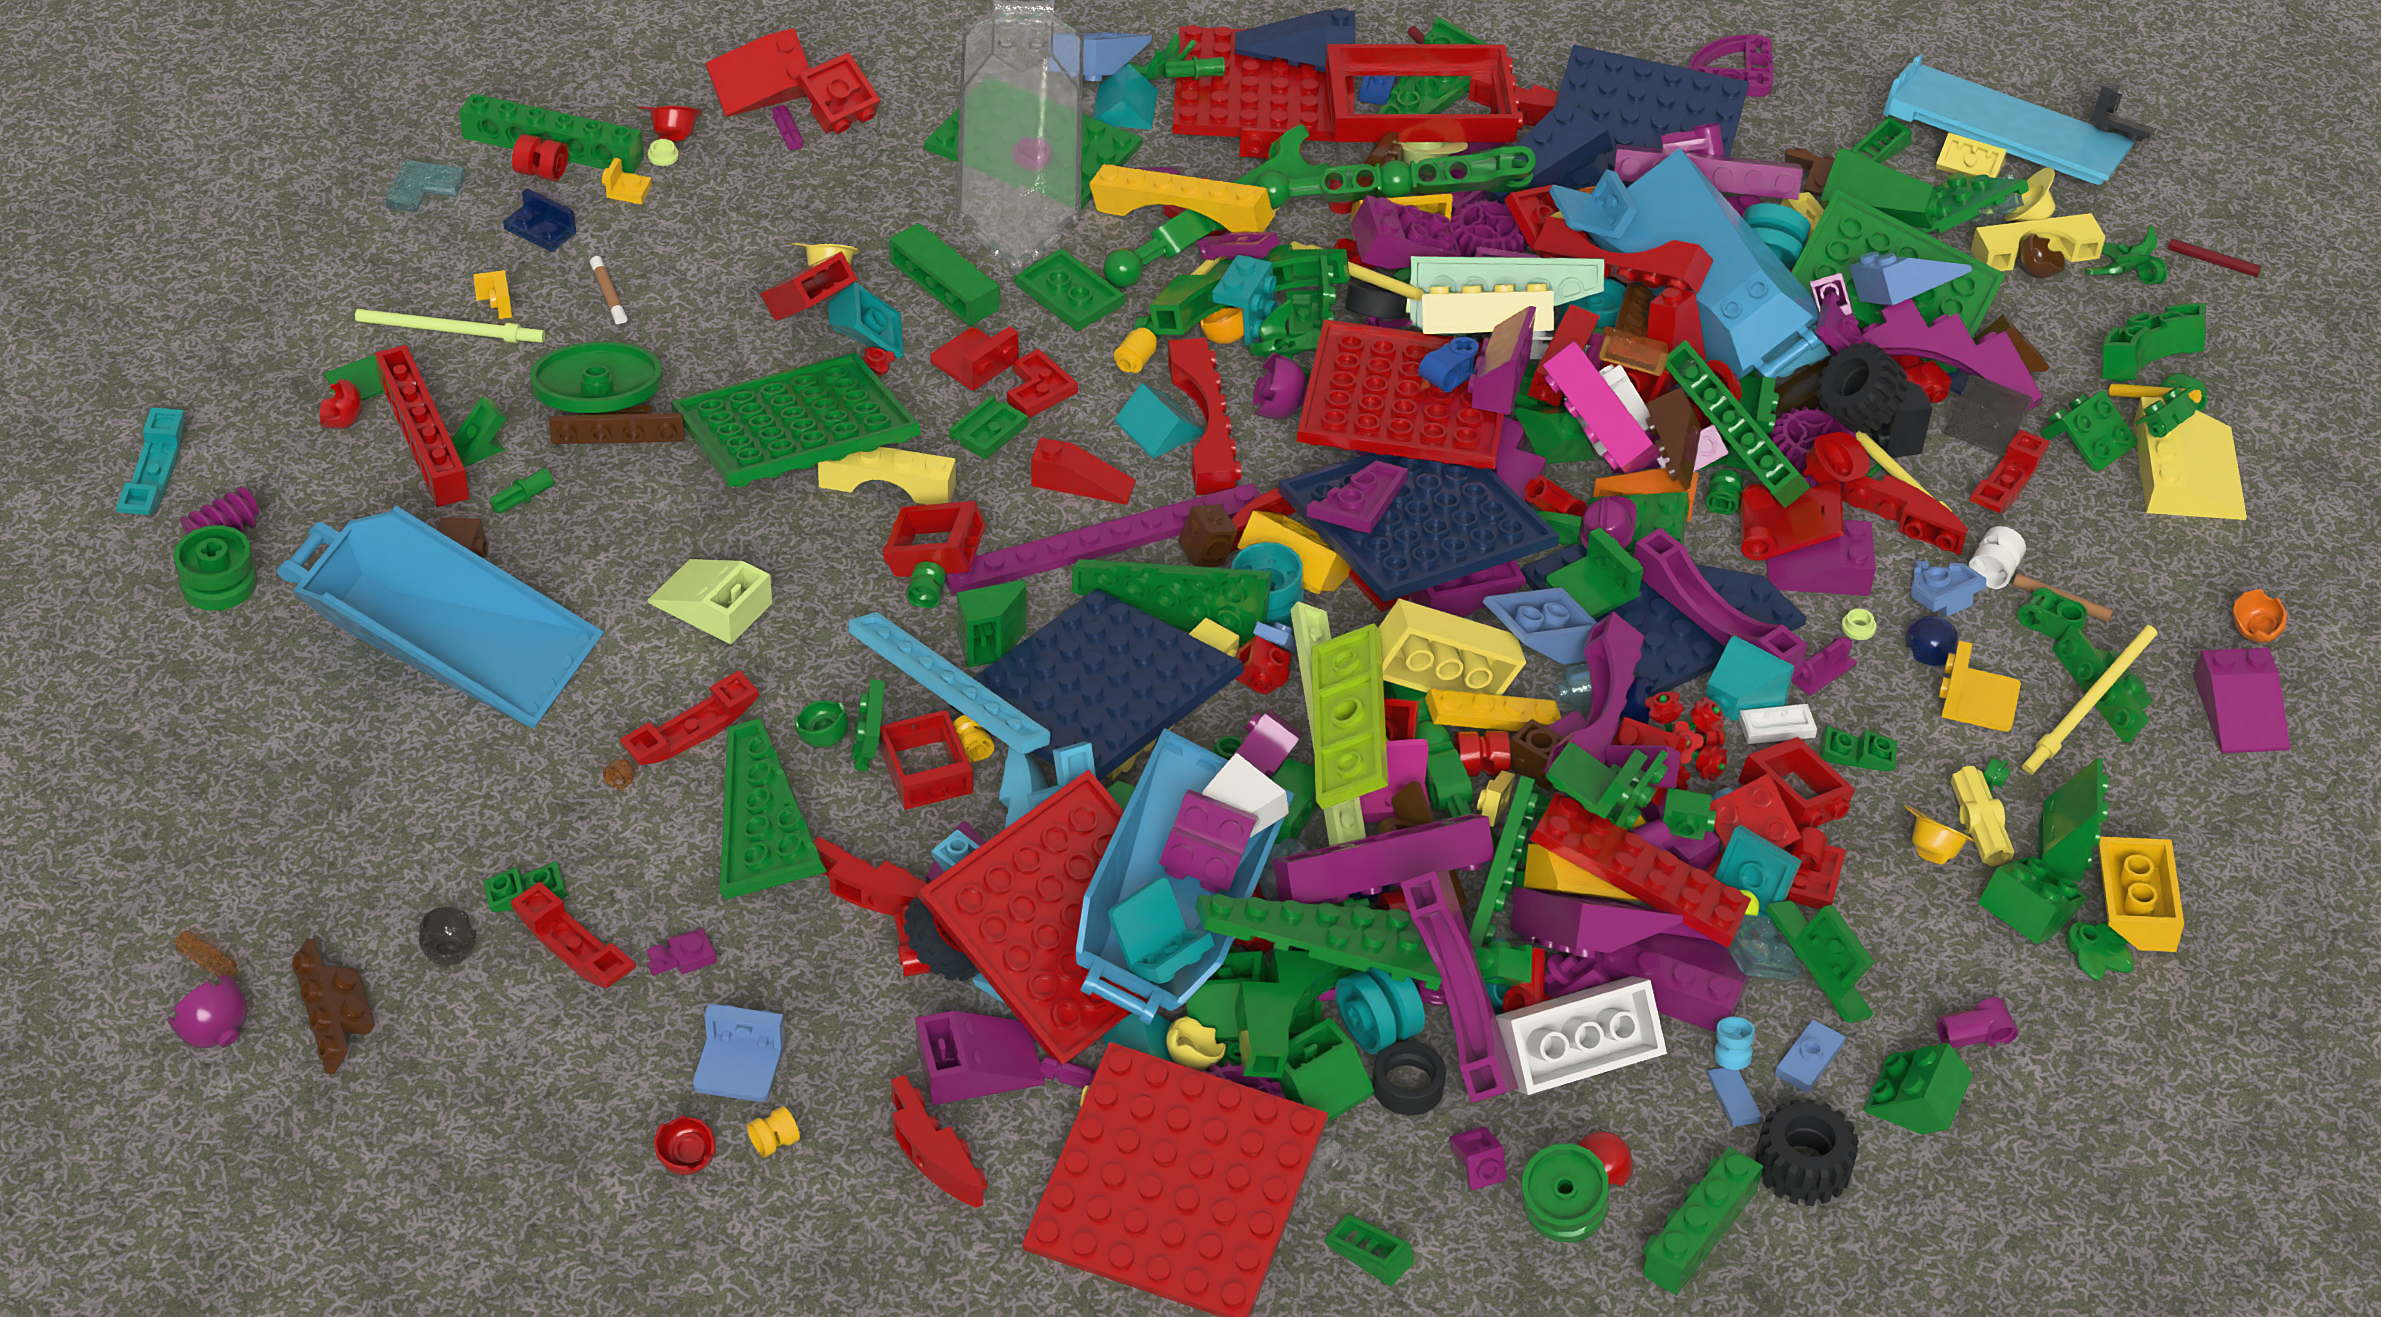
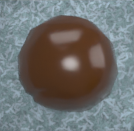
M2035 233L2025 236L2020 244L2019 257L2024 269L2028 274L2036 278H2048L2062 272L2066 265L2063 253L2061 251H2051L2048 248L2050 239L2039 238Z

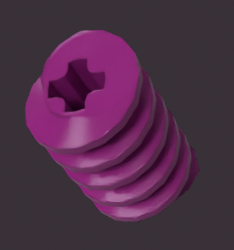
M240 486L236 488L235 493L229 492L224 495L223 499L217 498L212 501V505L205 504L201 506L200 512L194 510L189 513L188 518L182 516L180 520L186 535L193 530L216 525L232 527L244 533L243 522L250 528L256 527L254 516L259 515V510L251 493L246 488Z

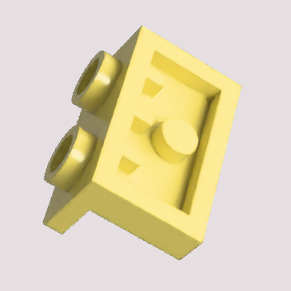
M1948 133L1936 163V169L1953 174L1964 173L1965 176L1986 174L1989 177L1997 178L2001 167H2004L2006 163L2007 150Z

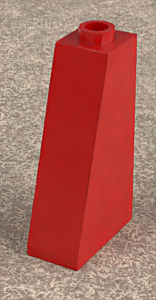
M1570 304L1535 371L1528 392L1529 396L1556 407L1559 406L1565 394L1562 390L1555 393L1544 378L1549 373L1543 365L1574 341L1585 353L1590 336L1598 324L1600 315Z

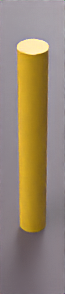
M2111 384L2109 394L2115 397L2156 398L2161 397L2174 388ZM2193 390L2188 393L2195 403L2200 402L2202 397L2200 390Z

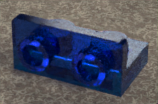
M528 188L522 192L524 205L503 221L505 230L550 252H554L576 234L575 215L572 209Z

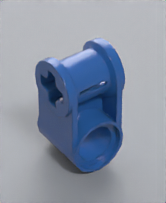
M1470 337L1454 338L1448 344L1428 353L1423 358L1418 369L1419 376L1444 392L1452 391L1458 385L1470 380L1471 374H1474L1476 365L1474 363L1475 355L1479 350L1478 342Z

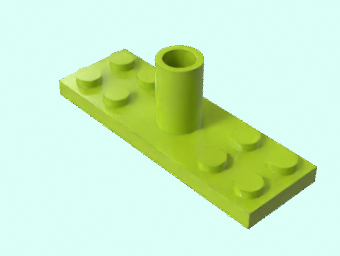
M1375 623L1311 647L1316 802L1322 810L1388 786L1386 741H1389L1386 736L1381 632Z

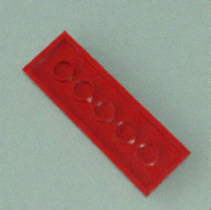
M1555 793L1530 839L1655 909L1683 915V924L1727 948L1733 941L1751 901V898L1742 894L1737 888L1723 884L1710 877L1704 870L1688 865L1677 859L1674 854L1655 847L1644 841L1641 836L1620 828L1608 818L1603 819L1599 815L1589 812L1575 800Z

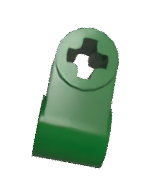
M2045 587L2035 589L2030 596L2031 600L2029 603L2022 605L2017 611V618L2022 625L2057 641L2072 625L2077 626L2083 633L2088 614L2086 607L2080 602L2070 600Z

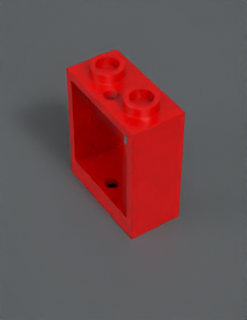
M966 501L901 507L898 517L893 523L888 542L883 548L884 561L886 564H889L893 575L911 577L915 565L924 561L939 564L944 568L946 574L969 572L986 528L976 502ZM951 532L946 543L912 545L916 534Z
M947 710L880 726V751L904 810L973 793V770ZM942 741L950 759V765L909 775L904 774L896 752Z
M1799 737L1749 754L1738 779V782L1744 786L1768 773L1771 774L1798 830L1805 827L1816 829L1821 824L1843 818L1850 809L1849 803L1855 792V789ZM1794 772L1819 796L1805 800L1781 777Z

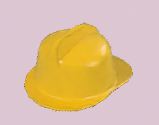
M1904 804L1907 810L1916 815L1912 843L1916 846L1918 855L1924 860L1942 865L1947 860L1954 859L1966 841L1974 842L1969 836L1944 826L1921 811Z

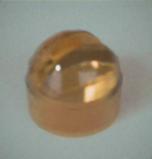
M618 759L604 768L603 777L608 785L622 791L632 783L635 778V769L628 765L629 761ZM617 779H618V780L622 781L623 783H622V784H617L616 781H617Z

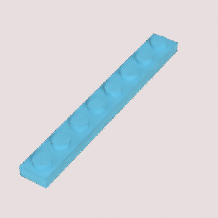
M878 612L849 620L848 632L988 730L992 735L1005 742L1020 754L1030 753L1035 749L1049 745L1050 732Z

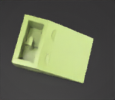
M689 559L648 599V603L732 644L772 604L771 576L744 561Z

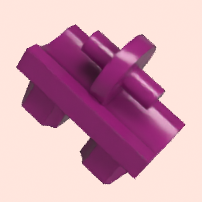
M1596 951L1595 958L1580 957L1577 960L1574 955L1564 959L1559 954H1553L1547 959L1550 971L1544 974V980L1546 981L1544 983L1545 992L1551 999L1579 992L1585 987L1589 989L1610 983V976L1601 966L1602 955Z

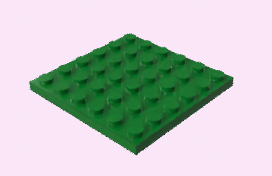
M856 352L671 401L673 413H681L683 415L685 430L729 487H743L750 484L753 480L764 477L776 478L786 471L797 468L809 469L819 462L842 460L852 453L860 451L871 452L877 450L879 446L889 443H904L909 441L911 437L921 435L919 422Z

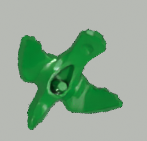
M1174 34L1164 52H1161L1160 49H1155L1152 60L1147 64L1138 65L1129 61L1126 65L1130 64L1147 80L1162 79L1165 77L1164 64L1170 61H1185L1197 42L1191 40L1183 52L1178 54L1180 39L1179 35Z
M2149 225L2146 236L2139 244L2126 246L2122 243L2104 242L2101 253L2112 258L2114 262L2103 267H2088L2085 269L2086 274L2123 275L2135 270L2151 259L2150 254L2157 246V236L2152 225Z
M1288 299L1268 315L1259 326L1258 333L1263 341L1251 342L1248 346V351L1251 356L1268 357L1274 352L1293 360V356L1301 352L1317 350L1321 332L1320 330L1313 329L1301 336L1287 335L1285 330L1286 320L1291 316L1293 309V300ZM1300 366L1303 369L1305 376L1310 377L1311 372L1308 369Z

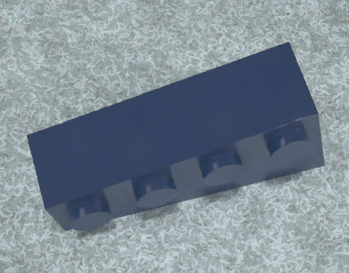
M1563 98L1515 145L1530 148L1536 157L1532 182L1525 190L1552 184L1558 185L1565 180L1564 176L1578 167L1583 169L1591 164V159L1601 153L1605 155L1613 150L1608 129L1566 98ZM1516 156L1514 158L1525 160L1526 162H1528L1527 159L1523 156ZM1524 178L1514 179V181L1519 182ZM1482 190L1487 201L1494 202L1498 199L1500 204H1505L1504 199L1510 193H1513H1497Z

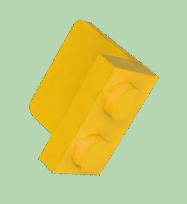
M1959 641L1956 654H1948L1944 673L1950 674V678L1943 677L1939 693L1940 698H1945L1941 717L2003 732L2010 731L2014 721L2021 685L2020 681L2015 678L1968 668L1973 644Z

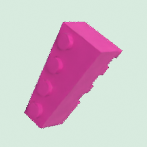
M1575 341L1543 365L1549 373L1544 377L1555 393L1559 390L1563 391L1568 398L1564 405L1575 419L1580 415L1588 424L1583 430L1594 444L1601 441L1607 449L1602 455L1614 470L1620 466L1626 474L1641 472L1662 456L1658 448L1648 438L1645 431L1629 413L1625 405Z

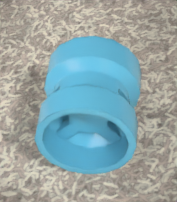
M1734 1016L1726 1017L1718 1022L1716 1030L1718 1042L1715 1045L1714 1059L1721 1067L1740 1070L1751 1064L1753 1053L1751 1044L1754 1041L1755 1028L1749 1020Z

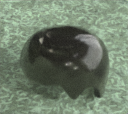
M439 907L424 914L419 927L418 940L420 949L430 961L438 965L448 966L459 964L472 955L476 945V930L472 929L467 913L453 907ZM446 946L454 947V948H456L458 951L452 950V949H450V948H448V947H446Z

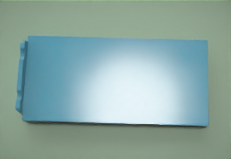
M1921 54L1918 57L1916 56L1913 62H1910L1900 73L1899 77L1893 81L1883 112L1887 117L1892 115L1909 122L1915 119L1962 137L2006 149V152L2097 185H2101L2105 180H2109L2135 142V140L2117 133L2100 130L2089 123L1926 65H1921L1923 59Z

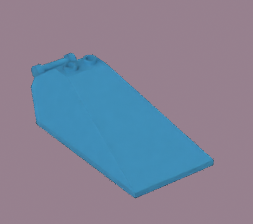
M1678 148L1626 188L1639 211L1621 239L1608 236L1603 238L1595 233L1586 231L1600 249L1614 253L1643 252L1659 247L1671 240L1699 244L1713 259V263L1699 293H1696L1706 354L1704 362L1710 360L1724 362L1737 375L1738 380L1742 379L1753 369L1762 378L1766 376L1776 379V374L1809 349L1813 351L1821 345L1816 335L1808 329L1819 319L1815 299L1681 148ZM1633 281V284H1635V285H1637V284L1644 285V284L1641 283V282ZM1646 286L1652 291V293L1656 297L1663 292V290L1667 289L1666 287L1659 286L1658 289H1653ZM1799 336L1801 340L1768 365L1764 363L1766 359L1795 337Z
M395 506L389 512L350 520L340 533L322 522H316L309 530V537L290 560H284L277 569L278 575L283 580L298 584L293 590L294 595L326 620L373 647L532 728L537 726L604 633V631L398 506ZM326 543L329 545L309 571L302 567L320 544Z
M1165 728L1160 734L1084 895L1076 944V962L1078 965L1089 970L1080 991L1088 995L1094 993L1140 1016L1139 1021L1147 1025L1151 1023L1159 1005L1169 1011L1182 1006L1223 964L1234 937L1203 929L1195 910L1198 895L1214 896L1221 894L1231 898H1251L1285 818L1284 816L1249 838L1229 891L1221 889L1219 893H1213L1200 886L1201 880L1188 875L1185 879H1177L1168 875L1165 872L1166 867L1160 865L1159 861L1187 790L1190 789L1202 794L1203 790L1227 764L1228 760ZM1282 788L1286 791L1287 803L1289 808L1294 793ZM1157 877L1168 879L1186 928L1210 932L1215 946L1202 954L1201 960L1185 965L1175 972L1173 979L1161 984L1144 980L1129 972L1108 916L1111 907ZM1100 976L1148 999L1147 1002L1099 979Z

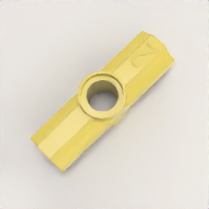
M1975 766L1962 767L1960 771L1952 774L1951 785L1960 805V822L1965 824L1967 828L1964 832L1965 834L1972 835L1983 863L1989 866L2003 865L2007 861L2012 860L2014 855V849L2004 827L2005 813L2003 805L1999 799L1992 798L1982 771L1977 770Z

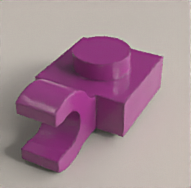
M702 928L667 939L668 948L663 945H656L647 949V954L651 960L647 962V966L652 976L678 967L681 975L716 963V953Z

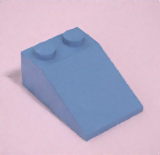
M1096 32L1050 36L1049 72L1061 73V78L1079 79V75H1084V80L1102 81V75L1115 74L1152 41V35Z
M1877 251L1860 256L1859 262L1849 266L1859 301L1885 305H1895L1972 272L1971 265L1897 257L1895 253L1879 255Z
M1562 587L1486 596L1483 603L1523 644L1561 664L1587 661L1583 650L1590 629L1597 622Z

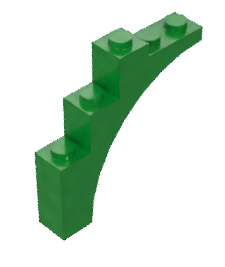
M1277 245L1268 251V256L1260 259L1273 263V276H1276L1277 279L1274 292L1318 285L1320 254H1326L1327 265H1333V284L1347 283L1350 279L1346 249L1292 250V245ZM1220 260L1207 275H1177L1149 305L1154 335H1184L1202 319L1220 311L1222 308L1228 307L1229 305L1213 302V290L1233 260Z
M1301 948L1300 951L1274 950L1267 975L1268 982L1241 981L1235 1004L1243 1076L1282 1078L1289 1053V1030L1297 1016L1315 998L1335 987L1338 979L1359 970L1308 957L1309 950Z

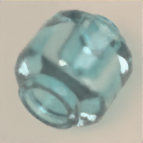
M1588 663L1567 668L1564 671V682L1558 683L1562 702H1570L1572 709L1576 711L1589 710L1592 702V683Z

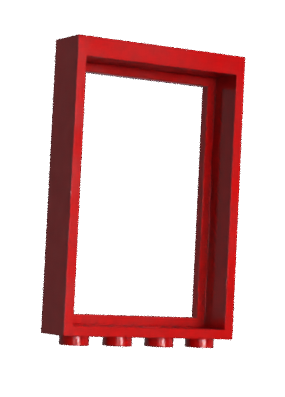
M1327 44L1325 72L1334 142H1380L1387 131L1399 133V142H1516L1517 130H1522L1523 114L1522 112H1517L1519 111V93H1515L1516 76L1512 75L1513 60L1512 57L1507 56L1506 45ZM1345 76H1492L1498 114H1350Z

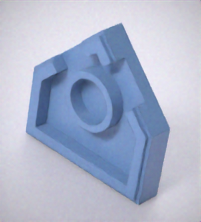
M1929 561L1915 562L1911 597L1933 612L1938 610L1945 617L1972 606L1973 594L1986 588V577L1964 563L1950 562L1949 567L1930 566Z

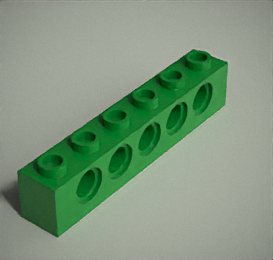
M471 93L459 110L464 139L514 149L519 136L528 134L540 137L543 141L549 139L565 143L568 147V162L605 170V168L610 167L614 158L621 159L622 172L630 174L635 173L644 158L642 130Z
M1686 340L1661 360L1662 364L1784 508H1787L1811 488Z

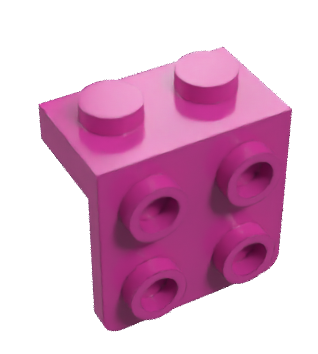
M1427 740L1386 741L1388 786L1359 796L1364 823L1382 822L1387 817L1398 819L1391 803V798L1412 781L1420 782L1430 807L1425 785L1429 751Z

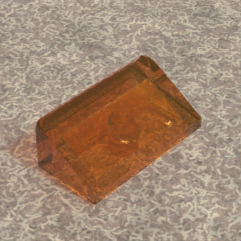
M1607 326L1603 331L1599 358L1607 362L1621 364V366L1661 376L1668 358V345L1664 342Z

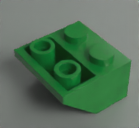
M1025 580L957 592L958 641L967 668L994 663L1011 651L1025 634Z
M2029 856L1997 867L1978 904L2035 944H2039L2055 936L2083 906L2088 896L2079 891V886L2072 880L2059 877L2051 872L2046 862Z
M1263 952L1227 953L1223 964L1186 1001L1188 1017L1196 1019L1203 1027L1215 1028L1216 1042L1239 1041L1235 1004L1241 981L1268 982L1269 968Z
M1330 1017L1289 1040V1053L1282 1078H1273V1082H1280L1285 1099L1327 1112V1123L1374 1096L1373 1086L1353 1041Z
M1949 1043L1924 1046L1920 1049L1902 1053H1893L1888 1055L1883 1062L1881 1072L1870 1090V1095L1863 1110L1868 1114L1921 1135L1948 1130L1973 1073Z

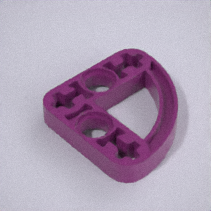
M1756 34L1724 37L1702 47L1691 59L1688 69L1748 81L1749 86L1746 96L1764 97L1771 93L1774 80L1772 42L1768 37ZM1756 47L1760 48L1761 53H1756ZM1744 52L1745 69L1706 67L1710 62L1721 56ZM1752 65H1762L1764 66V68H1758Z

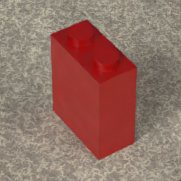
M841 251L803 268L760 293L772 317L778 321L810 308L856 281L857 278Z

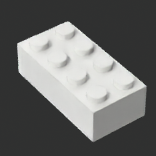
M1630 976L1495 1016L1519 1088L1515 1091L1527 1095L1667 1054L1651 981L1640 977Z

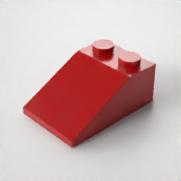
M794 28L765 35L705 64L725 117L807 96L797 82V77L800 73L809 70L810 67Z

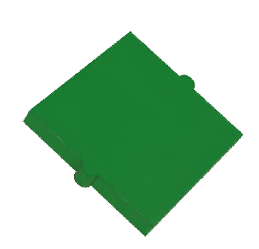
M375 354L324 373V377L330 385L336 384L339 379H347L359 389L362 401L384 393L379 382Z

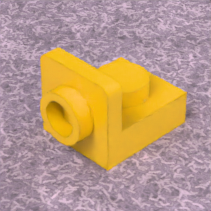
M614 158L610 167L605 168L603 172L602 185L606 186L607 198L642 204L652 187V178L622 172L621 159Z
M505 270L474 274L476 300L490 299L491 309H498L499 319L512 317Z

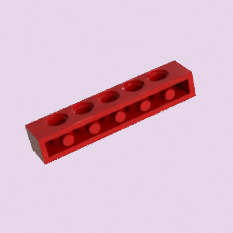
M407 345L376 352L375 359L379 382L436 507L469 499L464 466Z

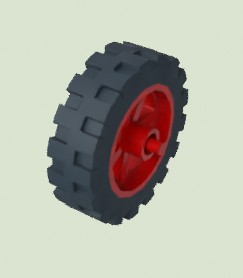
M916 896L909 903L910 907L904 913V919H907V923L904 924V932L909 935L910 939L907 942L911 950L915 949L917 952V959L923 965L926 963L930 966L929 970L936 975L943 974L944 979L953 981L959 978V981H966L971 977L974 978L980 973Z

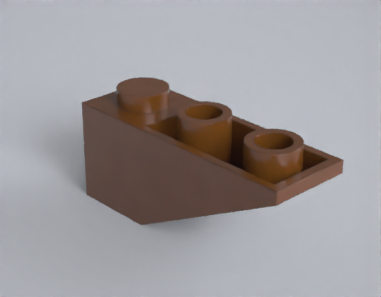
M1679 387L1646 403L1651 416L1645 420L1653 436L1658 434L1660 436V439L1656 440L1655 443L1663 459L1666 457L1670 459L1669 462L1665 463V466L1672 480L1679 479L1686 491L1691 486L1702 428L1682 387Z

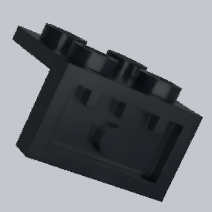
M2110 82L2103 85L2090 120L2097 123L2096 128L2111 133L2117 129L2126 132L2125 137L2140 142L2145 138L2149 139L2153 136L2156 128L2111 115V113L2118 110L2123 94L2118 93L2120 85Z

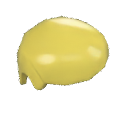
M1188 1016L1175 1020L1167 1030L1166 1045L1174 1063L1198 1071L1207 1070L1211 1067L1212 1063L1216 1064L1222 1059L1226 1050V1044L1216 1043L1215 1028L1203 1027L1196 1019Z

